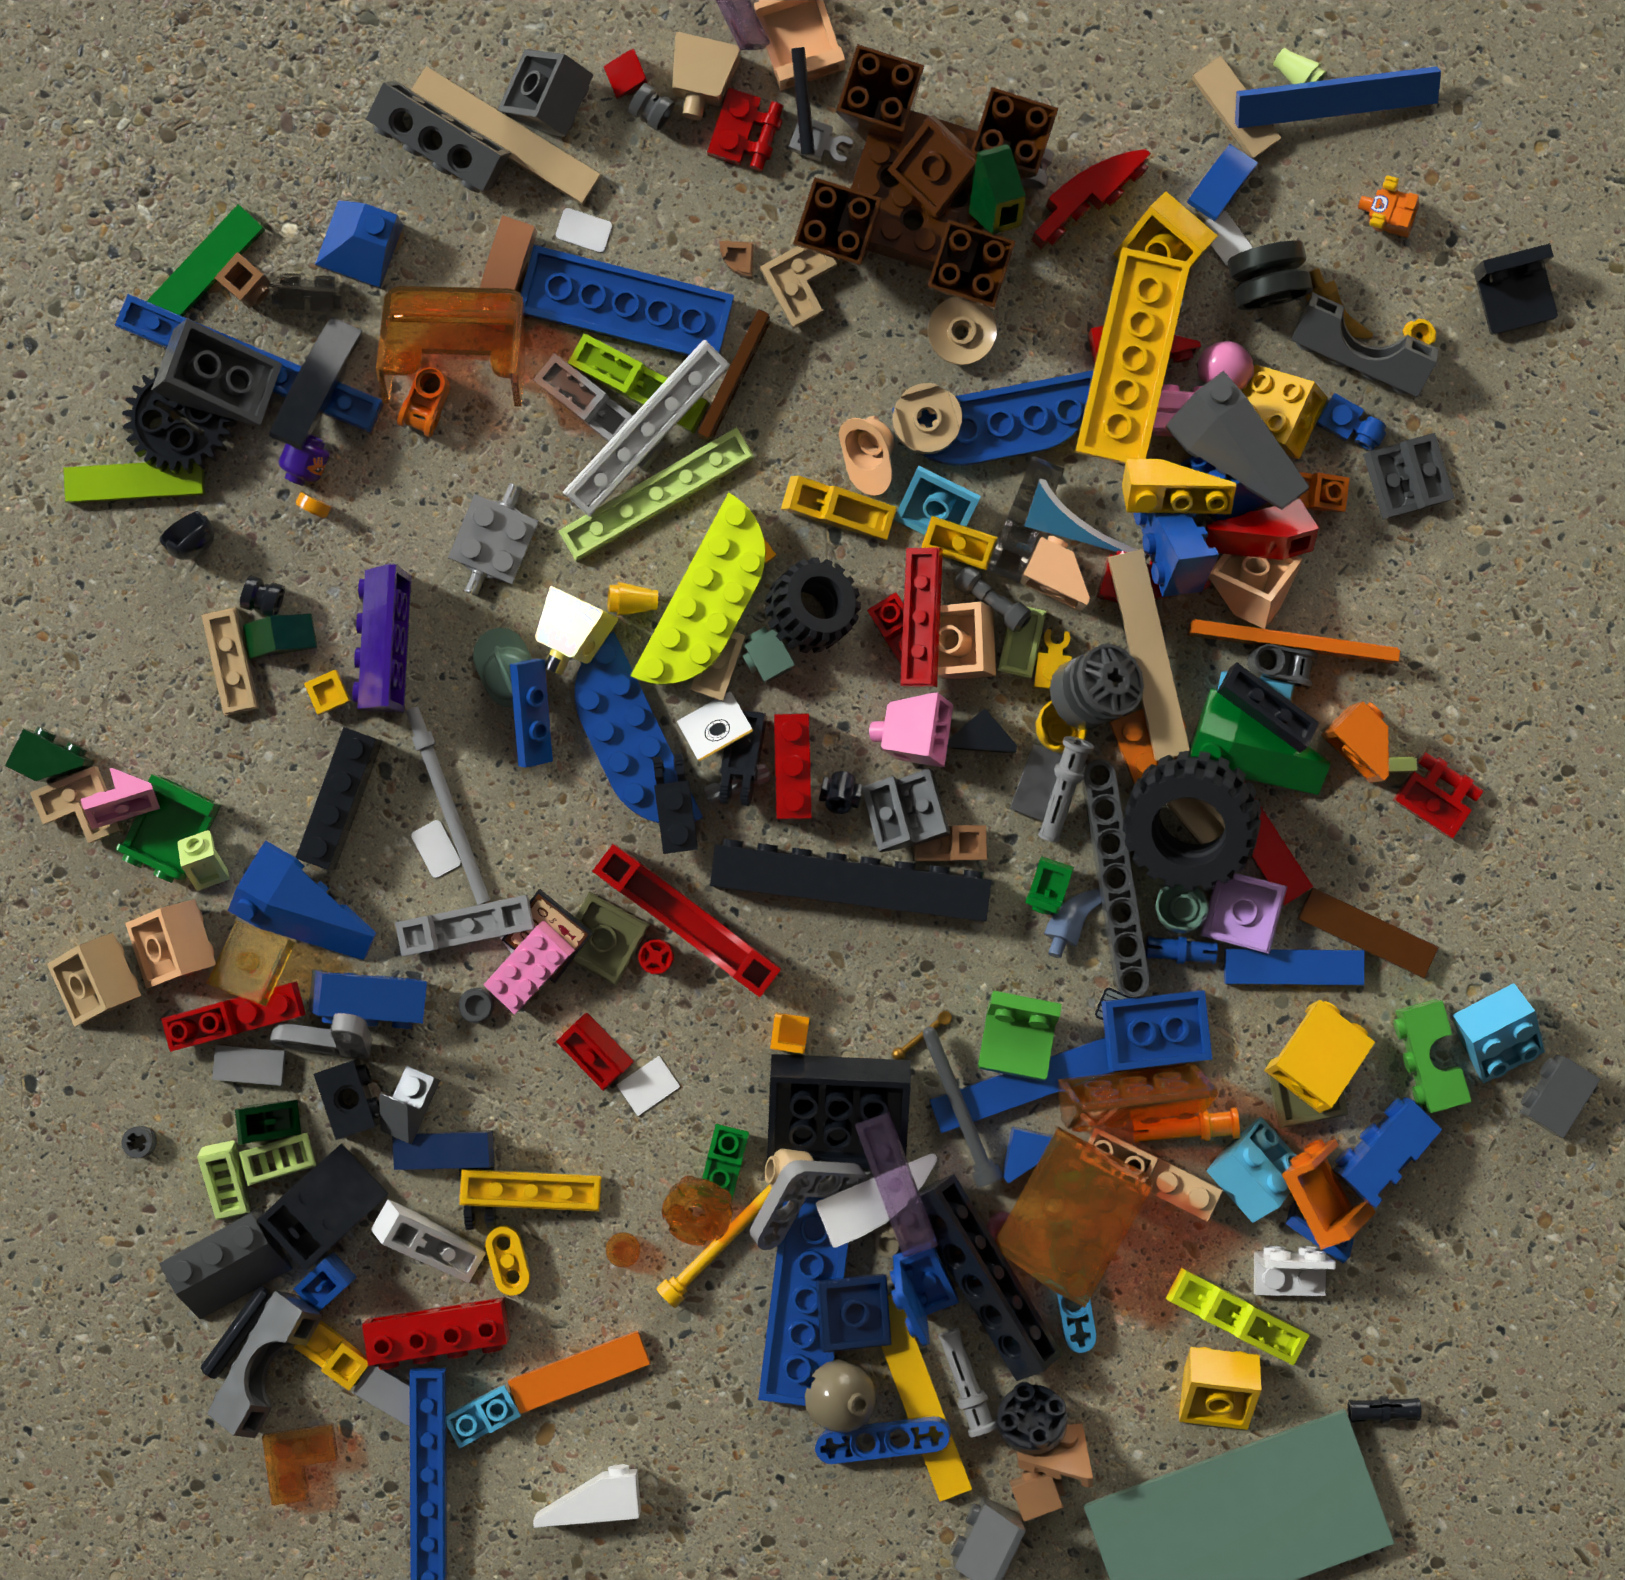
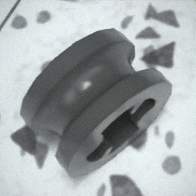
M146 1126L133 1127L124 1133L121 1140L122 1148L130 1157H145L154 1151L157 1138L155 1133ZM134 1134L136 1136H145L147 1142L143 1143L146 1146L144 1150L141 1147L133 1148L131 1142L135 1141L132 1138Z

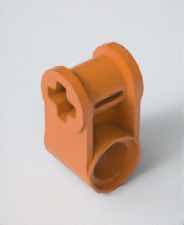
M431 367L423 368L417 373L409 394L400 409L397 425L401 427L408 425L423 431L424 436L431 438L437 428L441 411L450 392V383L444 374ZM438 377L440 379L439 389L435 393H426L424 385L427 379ZM416 414V415H418V416H421V417L425 418V420H422V419H420V418H417V417H415V416H413V415Z

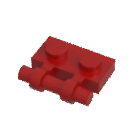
M728 88L707 155L740 166L745 153L753 156L749 167L756 171H763L766 160H770L773 152L771 144L775 132L780 130L783 122L780 117L784 105L771 101L768 113L759 112L761 105L760 97ZM754 124L763 127L758 142L749 141Z
M1424 752L1418 760V764L1428 770L1425 777H1422L1415 771L1411 772L1392 801L1449 839H1453L1472 811V809L1461 803L1462 799L1466 795L1476 802L1482 795L1483 790L1473 784L1474 780L1466 774L1461 776L1447 766L1448 762L1442 758H1434L1427 752ZM1439 778L1454 787L1450 795L1435 785Z

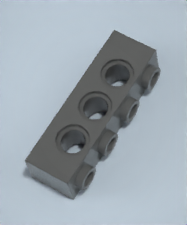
M397 81L384 82L365 119L375 125L374 130L380 135L390 139L393 137L404 143L403 148L406 151L419 157L424 155L433 161L432 166L435 169L448 175L453 173L462 179L461 184L477 193L494 188L512 153ZM405 112L409 113L413 119L411 130L404 125L403 116ZM434 130L438 131L442 136L440 148L433 143L432 134ZM463 148L467 149L471 154L472 161L469 166L462 161L461 152Z

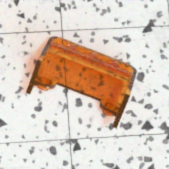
M398 286L389 290L384 297L376 362V374L382 402L390 403L393 375L406 376L418 371L422 365L423 354L491 355L490 364L492 371L499 377L511 379L514 406L521 407L525 373L524 304L521 294L516 290L508 288Z

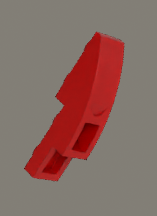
M1147 149L1119 154L1092 165L1067 181L1048 198L1046 207L1052 214L1034 232L1032 241L1040 249L1048 242L1052 246L1055 245L1067 231L1064 226L1072 218L1077 222L1090 209L1091 206L1088 202L1098 211L1106 203L1110 207L1114 205L1125 192L1122 187L1130 179L1135 183L1148 170L1149 167L1146 163L1151 153Z
M296 981L161 1018L169 1051L172 1052L306 1015L298 982Z

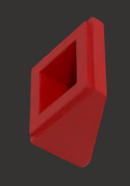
M634 49L625 52L603 66L616 99L638 91L644 83H647L646 76Z

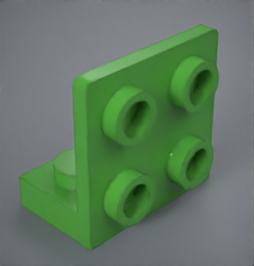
M993 991L987 1007L978 1068L1045 1081L1048 1075L1055 1026L1060 1018L1062 1004Z

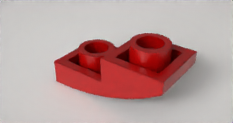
M895 592L869 608L867 612L901 665L904 603Z

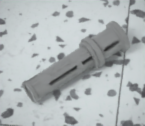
M1064 737L1063 745L1065 748L1060 763L1056 764L1054 768L1057 779L1041 830L1038 833L1039 837L1050 842H1059L1060 834L1076 785L1084 780V765L1088 754L1092 753L1094 749L1093 744L1081 738ZM1061 795H1062V800H1061V803H1060V806H1059V809H1058V812H1057V816H1056V818H1055V814H1056V811H1057V808H1058V804H1059V801H1060V798H1061Z
M954 1328L940 1333L938 1337L941 1340L950 1370L961 1396L958 1398L959 1409L964 1410L970 1427L968 1430L969 1437H976L998 1428L997 1421L992 1420L986 1403L988 1399L987 1393L979 1389L971 1362L959 1333L960 1330L959 1328Z

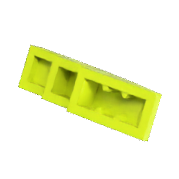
M1182 1267L1166 1296V1299L1171 1303L1293 1366L1310 1336L1301 1329Z

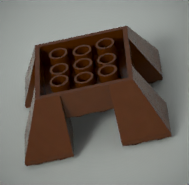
M857 44L836 113L865 141L864 149L851 188L814 177L793 245L857 266H861L866 255L871 251L932 271L927 285L929 289L994 309L1016 241L983 231L984 227L969 213L974 175L957 195L964 200L965 205L961 208L949 206L941 217H935L901 183L894 187H888L882 183L881 180L885 176H893L888 171L889 167L928 118V115L914 111L924 65ZM991 87L977 131L941 119L938 120L976 157L977 152L1007 144L1011 148L1020 180L1036 177L1058 108ZM909 218H915L921 222L922 227L918 230H909L905 227L904 221Z

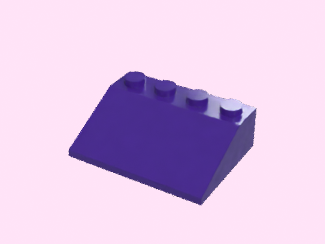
M386 564L365 570V578H360L358 584V597L363 599V613L357 614L356 630L357 634H361V648L356 647L354 664L355 668H360L359 682H354L352 696L353 702L358 703L357 709L362 711L404 713L412 576L396 564Z

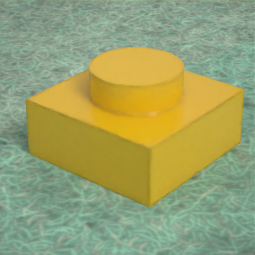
M336 669L304 683L317 715L325 714L351 702L340 674Z

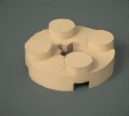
M932 383L914 385L907 389L896 403L892 416L893 429L899 441L911 452L921 454L941 452L949 447L958 436L962 423L960 404L951 392L938 387L939 385ZM928 410L930 415L936 414L937 420L932 422V427L926 428L925 424H919L917 419L922 417L921 411Z

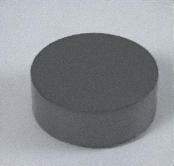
M483 988L469 989L460 997L459 1011L463 1018L469 1022H482L488 1019L494 1011V999Z

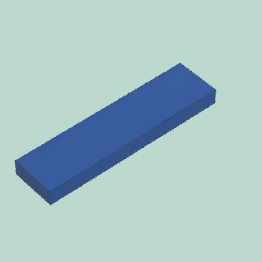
M1224 949V983L1364 985V950L1271 949L1270 954L1253 949Z

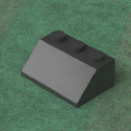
M261 1208L254 1210L159 1263L175 1295L200 1320L293 1269L279 1242L257 1220L263 1215Z

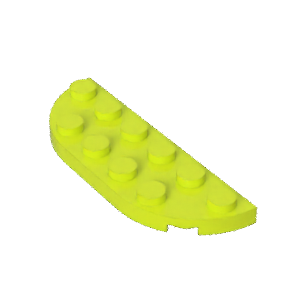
M728 492L630 675L631 677L657 685H670L689 680L693 677L695 678L716 662L728 644L761 581L766 556L763 534L755 516L741 500Z

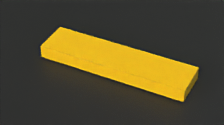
M461 1169L459 1205L599 1211L601 1176Z

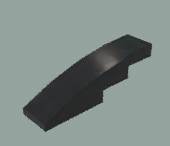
M330 317L287 394L269 432L270 437L302 450L330 404L331 394L344 375L347 361L361 340V329Z

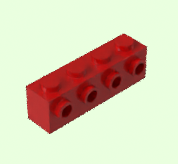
M504 1297L368 1318L362 1324L368 1366L378 1365L380 1370L400 1366L399 1361L413 1359V1364L431 1362L434 1360L435 1355L447 1354L448 1359L460 1358L469 1355L468 1350L482 1348V1353L497 1352L502 1350V1345L507 1344L511 1338Z

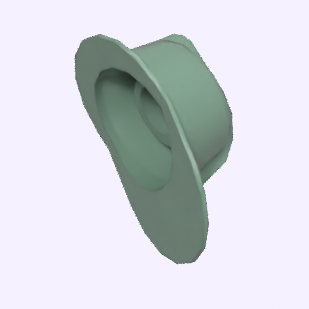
M506 628L491 629L481 635L474 646L473 659L475 667L487 693L493 701L503 707L513 708L510 664L532 660L526 644L517 633Z

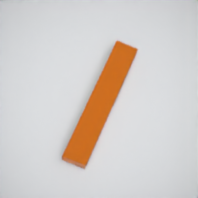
M1197 619L1188 625L1187 636L1257 646L1273 644L1288 648L1306 649L1322 655L1386 664L1399 662L1400 649L1398 647Z

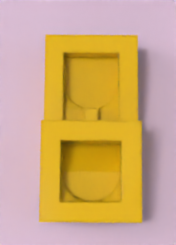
M323 1321L319 1322L307 1346L294 1345L293 1347L322 1367L321 1372L348 1391L351 1390L368 1367L367 1357Z

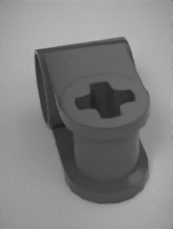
M1266 644L1250 652L1247 658V665L1249 670L1258 677L1292 683L1298 687L1312 688L1313 682L1310 680L1313 660L1317 659L1318 653L1306 649ZM1262 652L1269 653L1273 658V665L1270 670L1263 669L1260 666L1259 656Z

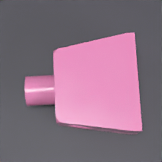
M930 693L890 702L887 705L885 721L871 723L869 728L870 739L873 742H882V750L897 760L945 767L953 704L939 693Z

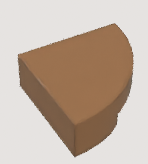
M719 241L721 256L728 268L741 277L752 279L754 242Z

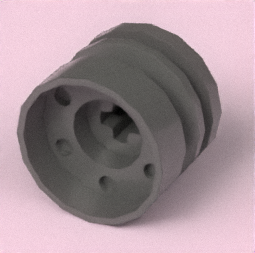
M1101 644L1058 667L1052 676L1050 685L1052 704L1058 715L1068 725L1079 730H1092L1136 708L1142 699L1144 689L1143 676L1136 660L1125 649L1114 644Z

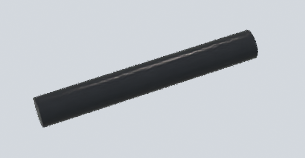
M805 47L792 48L791 53L801 155L815 154L806 54Z

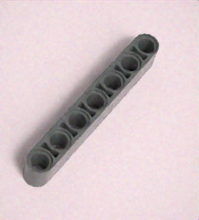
M1095 760L1088 763L1083 769L1085 777L1082 780V787L1114 983L1120 993L1129 997H1139L1149 987V974L1129 852L1125 844L1126 834L1123 832V815L1114 767L1109 762ZM1094 766L1102 767L1107 773V779L1101 786L1093 784L1090 780L1089 773ZM1100 800L1108 801L1112 806V815L1107 820L1100 819L1095 813V806ZM1107 834L1113 835L1118 841V848L1112 854L1105 853L1101 848V840ZM1114 868L1119 869L1124 876L1122 885L1115 889L1110 887L1106 881L1107 873ZM1120 902L1126 904L1129 909L1128 918L1121 923L1115 921L1112 916L1113 907ZM1125 937L1131 938L1135 944L1134 952L1127 957H1123L1118 951V943ZM1135 971L1140 976V985L1136 990L1128 991L1124 987L1123 979L1127 973Z

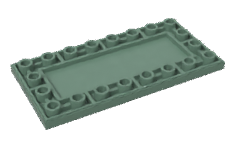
M1344 1409L1083 1504L1110 1580H1297L1395 1544L1347 1412Z

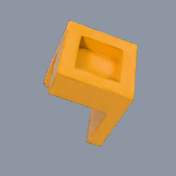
M775 1012L770 1049L805 1054L810 1017Z

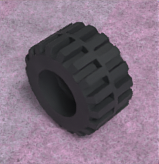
M812 557L808 562L806 559H803L792 565L770 587L771 591L767 594L765 602L769 603L765 608V614L772 618L768 624L771 629L776 628L778 631L776 637L780 641L783 639L788 641L787 647L794 649L799 646L802 653H808L811 649L814 653L821 652L825 648L829 649L857 623L859 616L856 613L861 610V602L856 601V599L860 596L858 588L853 589L851 584L855 581L851 575L846 577L843 574L845 569L840 565L834 568L832 566L833 561L827 559L820 563L819 558ZM801 592L811 594L819 600L824 609L825 619L814 617L805 609L801 600Z

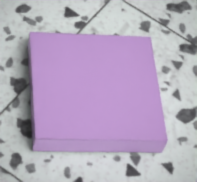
M1234 873L1233 879L1225 884L1217 880L1216 886L1212 891L1209 912L1204 922L1201 936L1270 954L1287 886Z

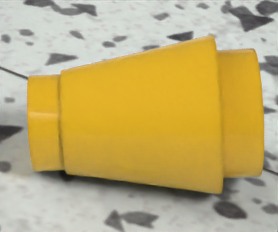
M617 582V585H609L608 612H615L617 616L648 612L650 610L657 611L658 590H651L623 582Z

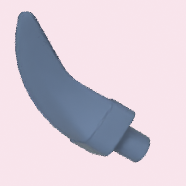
M1099 889L1089 890L1072 897L1062 904L1058 914H1053L1044 932L1046 936L1053 939L1048 952L1050 956L1061 958L1066 944L1077 946L1088 913L1102 903Z

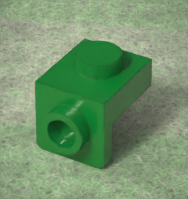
M1041 856L1025 903L1032 905V909L1041 914L1050 915L1052 912L1058 914L1062 907L1074 867Z

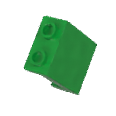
M151 774L148 782L153 787L160 809L136 816L124 842L118 843L115 850L123 853L122 860L141 868L144 863L154 868L153 875L172 883L174 878L185 880L187 875L180 864L177 843L179 840L210 830L221 805L160 775Z

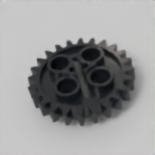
M155 367V378L151 380L143 375L142 379L145 386L143 388L135 385L132 386L133 390L138 394L137 397L125 399L132 406V410L122 411L123 416L131 421L123 425V429L127 433H132L126 440L131 446H136L134 452L139 457L145 456L144 461L149 466L156 463V467L161 472H164L169 465L170 470L175 475H178L181 466L191 474L194 463L205 469V458L209 457L216 462L218 459L214 451L216 449L227 451L222 440L223 438H234L232 433L227 430V427L236 426L237 422L209 413L206 418L198 420L197 415L200 410L184 406L175 401H169V398L151 391L159 370ZM160 401L180 417L185 416L192 425L204 430V434L198 435L180 420H174L168 412L156 407L155 403ZM162 417V423L158 428L149 429V425L154 418ZM185 435H190L189 443L182 448H177L178 440Z

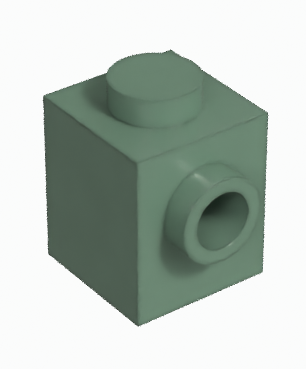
M766 627L748 636L750 642L745 644L748 653L742 655L751 673L753 674L758 671L765 684L795 668V664L783 642L776 637L778 634L776 629L774 628L768 632Z

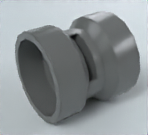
M644 83L634 95L628 112L636 118L642 117L647 119L648 126L659 131L669 119L675 107V101L668 96L660 97L654 87Z

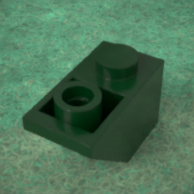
M1005 144L977 152L969 213L992 235L1020 227L1026 195L1011 148Z
M37 726L35 731L23 728L5 766L34 781L48 782L90 768L94 760L85 756L87 753L86 749L71 742L64 746L54 741L57 736L56 734Z

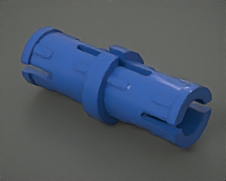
M1147 936L1146 946L1160 948L1145 949V955L1148 959L1176 960L1177 964H1184L1185 961L1216 964L1217 954H1205L1203 951H1218L1217 942L1187 941V937L1180 936L1178 940Z

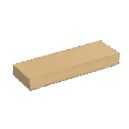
M1221 55L1192 76L1191 79L1249 157L1252 159L1257 158L1280 141L1281 136L1272 124L1238 128L1236 126V91L1246 89Z
M234 607L201 615L223 715L230 716L260 709L238 608Z

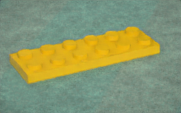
M1122 247L1075 453L1125 464L1126 459H1146L1191 262Z

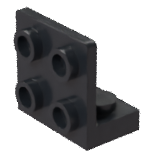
M1550 243L1483 260L1473 269L1491 335L1554 320L1558 317L1545 264L1554 257Z

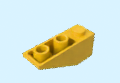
M1126 459L1122 490L1127 513L1231 514L1236 483L1162 459Z

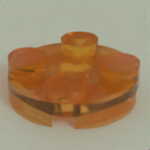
M690 1175L684 1176L680 1182L670 1188L662 1205L663 1220L666 1218V1222L670 1226L668 1230L678 1240L690 1245H705L706 1241H711L715 1238V1241L721 1239L727 1232L733 1215L732 1197L727 1190L722 1189L712 1181ZM690 1207H700L706 1214L701 1213L699 1217L692 1215L693 1209Z

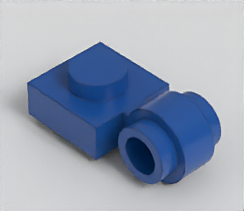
M1336 393L1332 395L1315 424L1343 441H1346L1351 432H1353L1357 436L1355 443L1369 451H1372L1375 446H1380L1386 435L1384 430L1387 427L1385 423L1371 416L1366 421L1363 420L1361 422L1359 419L1364 409Z

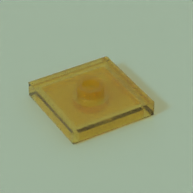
M235 921L206 984L266 1006L295 942L280 935Z

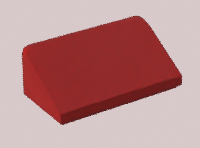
M588 1013L582 1015L556 1041L603 1091L633 1063L632 1058Z

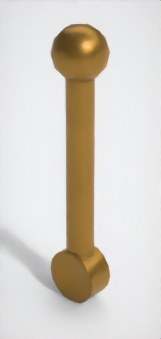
M947 1011L940 1012L938 1019L928 1027L937 1029L942 1024H949L952 1020L951 1014ZM923 1031L902 1048H895L892 1051L893 1059L903 1060L905 1053L924 1039Z

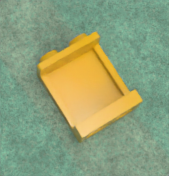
M1318 1000L1307 1007L1305 1010L1307 1015L1279 1056L1272 1059L1264 1071L1318 1113H1321L1333 1107L1375 1044V1041L1367 1036L1368 1032L1362 1026L1350 1023L1342 1017L1336 1006L1329 1002Z

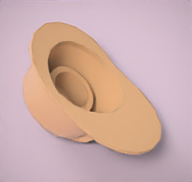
M870 416L866 419H847L840 426L839 440L849 478L855 487L865 494L872 496L883 494L890 487L893 479L890 456L895 444L894 436L891 430L883 422L879 421L877 416Z

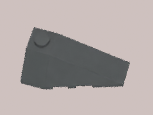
M1224 371L1198 389L1166 424V428L1187 453L1197 459L1200 457L1215 466L1216 470L1225 476L1228 474L1246 485V489L1280 510H1283L1310 489L1247 397Z

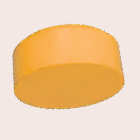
M300 491L295 501L296 505L323 519L327 518L332 508L325 502Z

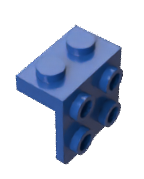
M932 1241L893 1255L894 1270L890 1271L891 1280L895 1287V1290L891 1291L894 1303L899 1311L904 1309L907 1315L905 1321L912 1338L918 1337L923 1347L930 1344L927 1315L959 1303L958 1294Z

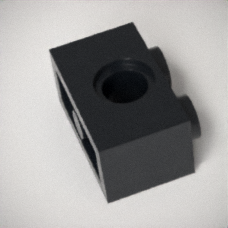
M359 1058L314 1073L335 1140L380 1124V1103L377 1097L372 1098L368 1084L372 1083L371 1075L367 1065H361ZM347 1088L355 1090L358 1094L359 1101L355 1107H350L343 1101V1093Z

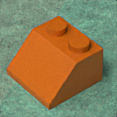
M1362 701L1349 705L1321 736L1369 783L1384 781L1389 776L1388 725L1382 720L1385 716L1379 708L1371 702L1366 705Z

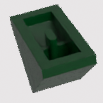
M311 613L268 616L243 625L248 659L318 648Z
M298 1100L252 1104L235 1109L238 1145L301 1134Z

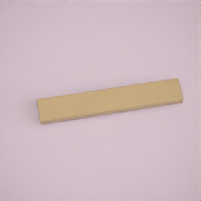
M427 66L411 89L424 99L512 152L508 160L581 205H584L601 178L600 173Z
M1139 549L1107 557L1129 652L1136 660L1143 676L1144 689L1141 703L1154 758L1157 761L1167 755L1172 757L1178 756L1179 752L1190 751L1144 551Z

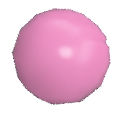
M1231 341L1215 342L1205 348L1198 360V375L1201 380L1208 383L1224 371L1236 386L1242 390L1253 377V359L1248 351L1238 343Z

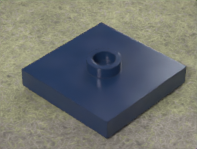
M886 1274L816 1281L820 1345L823 1353L892 1345Z

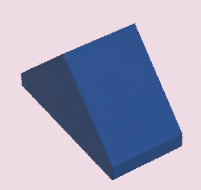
M1012 1126L1002 1175L1006 1182L1010 1183L1067 1145L1060 1136Z
M333 1252L293 1289L305 1302L320 1312L357 1276Z

